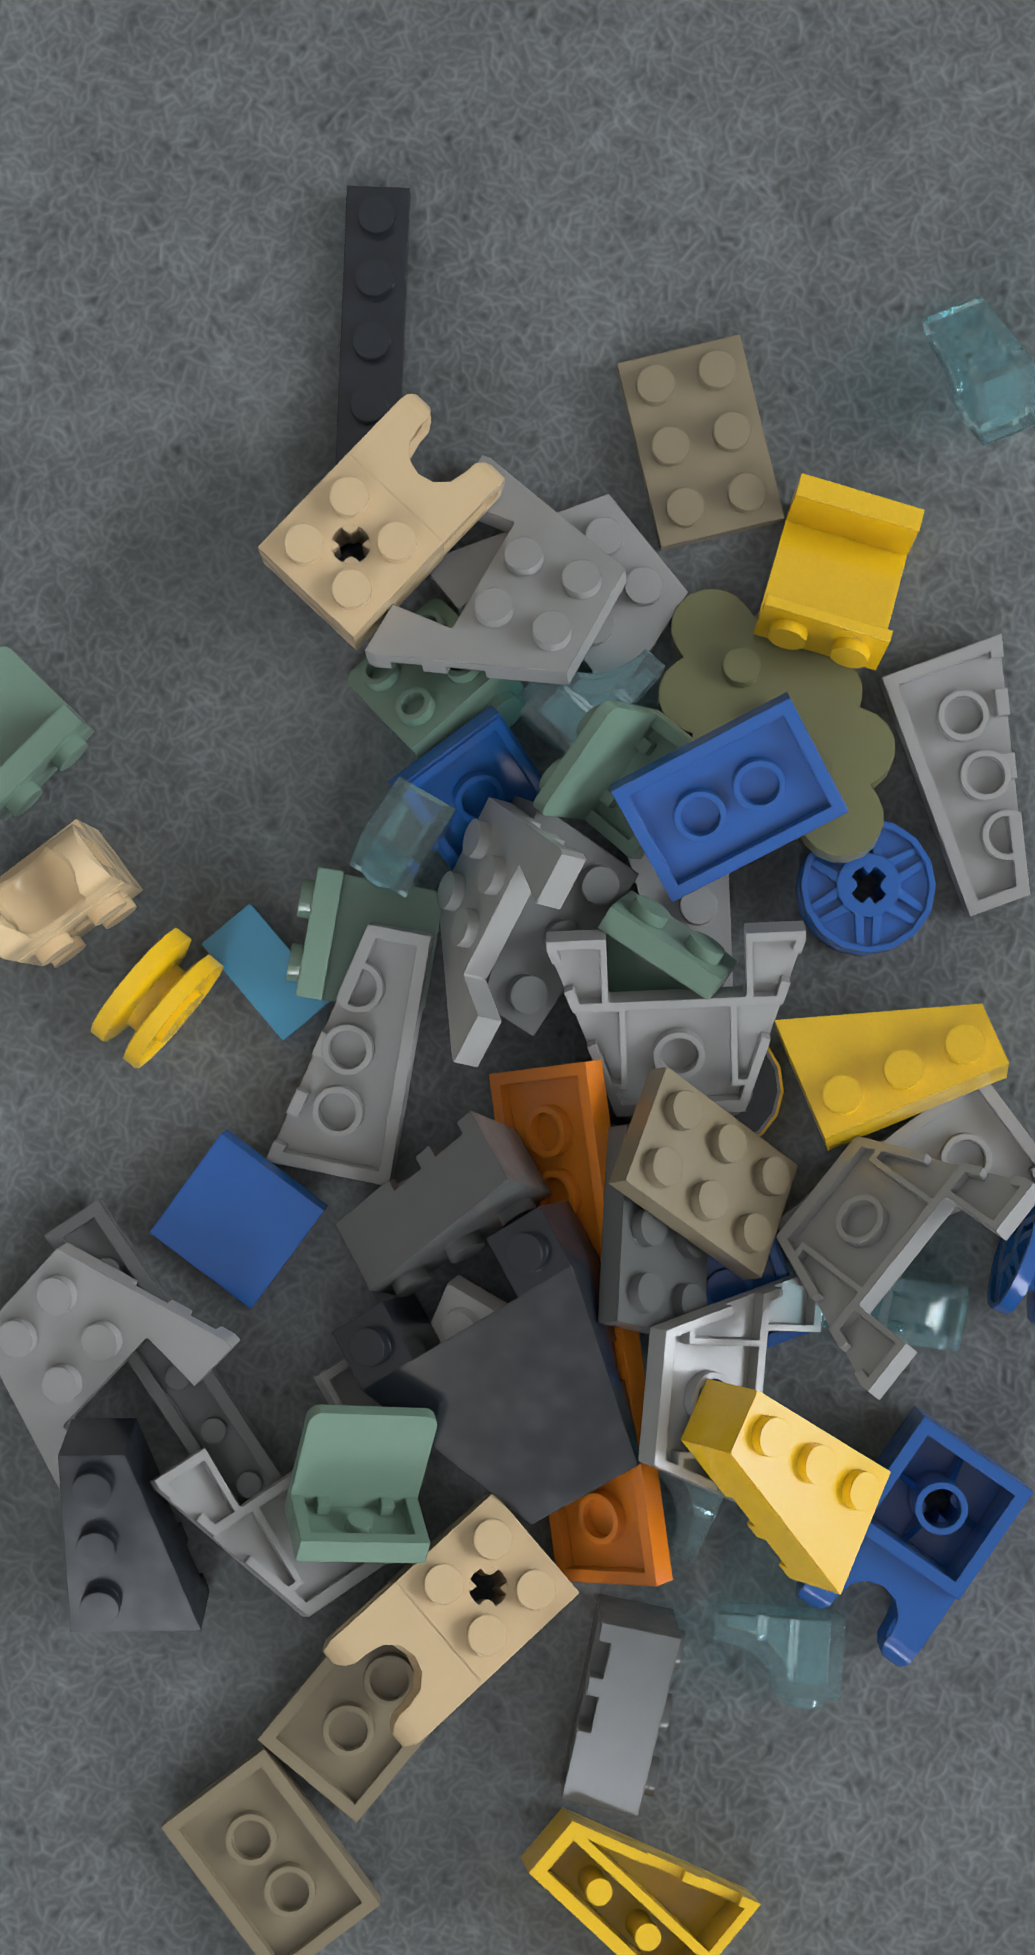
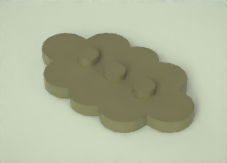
M703 589L688 595L678 604L672 616L671 644L679 661L665 672L659 684L658 710L696 740L788 692L849 811L800 838L816 856L829 862L849 863L864 857L875 847L884 825V809L873 788L886 778L895 757V739L889 725L877 714L860 708L862 682L858 673L853 668H847L835 663L828 656L805 649H783L774 645L768 638L753 634L758 614L753 616L748 607L734 594L721 589Z

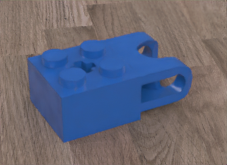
M916 1405L913 1406L876 1460L877 1464L891 1473L842 1590L843 1592L853 1583L864 1581L879 1584L888 1590L891 1603L877 1631V1643L882 1656L898 1667L909 1665L955 1599L960 1600L1033 1494V1491L1020 1477ZM937 1489H943L944 1495L949 1500L948 1504L942 1510L933 1505L930 1512H925L927 1507L924 1502L925 1497L933 1490L936 1492ZM796 1580V1596L814 1608L822 1609L829 1607L836 1597L839 1596V1594Z

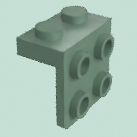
M437 598L429 600L415 612L417 615L452 628L459 618L443 600ZM366 657L350 671L347 677V683L352 690L402 740L416 759H419L491 705L500 713L508 727H511L519 719L520 715L534 703V700L520 681L486 678L485 671L450 668L447 674L424 672L422 665L394 662L392 669L380 668L368 664Z
M5 646L0 647V819L7 821L12 815L15 817L22 815L39 799L43 792L40 787L58 769L60 771L66 770L81 757L88 747L85 741L95 730L12 649Z
M606 700L602 704L592 707L582 717L576 729L578 737L563 758L555 761L543 774L539 783L541 791L536 796L533 806L545 816L585 820L630 859H642L645 852L611 793L610 784L695 739L659 710Z
M318 867L316 881L303 879L297 917L309 919L305 944L292 943L286 981L298 983L296 996L336 1002V996L369 923L374 921L435 933L423 1004L424 1010L442 909L437 903L438 892L431 889L346 875L344 871Z
M632 890L609 908L598 927L606 933L609 992L691 989L706 1000H709L720 987H723L739 961L725 952L721 944L710 936L693 931L670 916L668 910L660 903L649 897L638 895Z
M320 1404L311 1407L307 1411L284 1504L295 1561L425 1563L430 1540L419 1505L418 1495L437 1430V1421L432 1410L427 1408Z

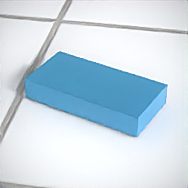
M251 903L202 943L209 954L224 965L223 970L283 1041L288 1039L332 1002L296 996L298 983L286 981L291 950Z

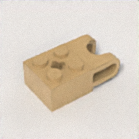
M406 394L258 546L264 564L356 651L379 628L392 604L399 607L444 560L447 552L501 496L506 479L491 464L486 462L475 463L465 473L451 482H432L419 475L410 459L420 442L429 433L431 410L417 394ZM356 542L363 545L364 556L366 557L359 562L352 556L348 557L344 562L338 560L342 556L340 548L343 545Z
M75 819L0 876V957L2 959L39 966L52 963L57 968L71 960L86 947V944L81 939L82 936L100 924H103L106 929L115 926L137 908L132 899L141 893L143 888L99 830Z
M490 1493L481 1496L430 1542L425 1563H407L387 1581L386 1585L340 1625L325 1640L322 1652L333 1664L342 1666L357 1663L363 1656L382 1645H393L407 1655L413 1668L412 1689L403 1702L392 1712L389 1724L392 1735L402 1747L418 1744L572 1601L579 1594V1591L504 1503L494 1494ZM475 1572L480 1576H492L495 1583L492 1589L495 1592L491 1601L488 1599L474 1601L471 1597L470 1591L477 1587L471 1581V1577Z

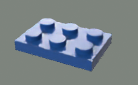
M788 692L610 784L611 793L672 902L849 812Z

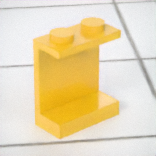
M802 473L789 505L753 634L768 638L774 645L783 649H805L828 656L835 663L847 668L865 667L876 671L891 641L893 631L889 630L888 627L906 558L919 533L925 510Z

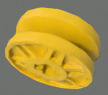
M178 928L167 933L132 968L111 994L92 1023L91 1032L103 1042L114 1038L128 1026L135 1030L123 1056V1059L134 1068L142 1067L173 1037L211 990L224 967L213 956L207 955L192 965L187 971L183 970L179 965L186 956L192 939Z

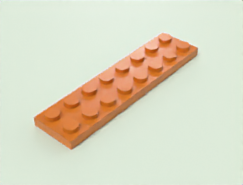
M602 1059L489 1074L495 1121L517 1130L552 1192V1195L536 1204V1206L539 1207L569 1200L601 1261L608 1131L609 1127H611ZM614 1327L617 1340L612 1343L620 1380L625 1379L638 1446L640 1447L646 1380L640 1335L636 1331ZM642 1463L549 1515L555 1564L570 1582L657 1587L673 1580L658 1469Z

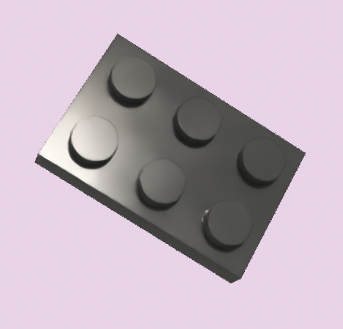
M626 1124L609 1127L598 1323L650 1334V1327L707 1306L708 1254L609 1184L629 1125Z

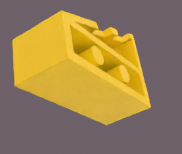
M983 1004L774 1020L780 1041L827 1151L851 1142L855 1136L863 1137L1007 1078L1009 1061Z
M707 1378L680 1440L724 1496L733 1498L749 1518L747 1522L749 1528L756 1537L767 1541L781 1559L778 1565L789 1578L841 1595L891 1472L760 1391Z
M564 1807L560 1809L520 1857L528 1873L617 1955H720L761 1905L745 1887Z

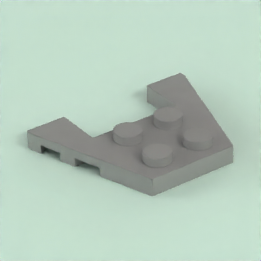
M482 455L478 463L486 462L491 464L506 479L501 496L478 521L505 531L508 535L452 628L392 604L365 649L368 664L391 669L393 662L422 665L424 672L447 674L450 668L485 671L486 678L569 685L627 583L626 569L494 460Z
M609 494L558 512L565 520L626 569L627 581L582 661L591 674L541 714L568 750L578 737L576 729L580 720L592 707L602 704L606 700H620L629 683L670 623L678 604L688 594V591ZM507 532L447 553L444 556V560L429 574V577L458 613L465 608L508 535Z
M491 797L488 798L479 818L473 819L469 823L464 834L463 851L453 871H448L443 876L437 894V903L442 909L440 928L452 1058L455 1063L473 1067L479 1066L502 1022L487 984V978L530 894L532 893L536 904L561 909L586 861L583 853L576 849L565 847V841L562 838L540 829L541 823L517 806Z
M804 921L744 923L745 985L720 987L709 1000H706L691 989L609 992L605 932L600 929L546 932L548 956L552 965L554 964L557 969L572 1013H575L586 1038L592 1060L602 1059L606 1093L616 1117L633 1116L649 1070L666 1066L725 1111H746L771 1040L770 1032L779 1006L784 1004L791 984L790 975L798 953H802L806 942Z
M855 1136L776 1235L778 1242L810 1298L818 1304L830 1325L829 1331L837 1345L846 1353L856 1371L854 1374L860 1385L878 1400L882 1398L917 1352L872 1317L871 1312L955 1207H959L1007 1241L1035 1205V1184L1024 1177L1012 1175L1011 1178L988 1173L980 1166L964 1162L956 1165L932 1159L924 1152Z
M70 1243L57 1248L0 1310V1377L59 1490L58 1454L71 1419H75L76 1414L148 1339L194 1386L203 1380L240 1341L236 1334L222 1326L214 1329L192 1317L193 1310L174 1300L167 1303L137 1287L138 1280Z
M797 1273L650 1327L639 1462L735 1502L733 1498L724 1496L680 1439L707 1378L755 1389L763 1393L768 1332L821 1331L822 1311L818 1304L810 1298Z
M345 1357L313 1377L329 1405L382 1407L361 1390ZM205 1448L199 1449L150 1481L156 1492L302 1617H310L387 1564L373 1562L295 1561L284 1509L292 1471L241 1505H238Z

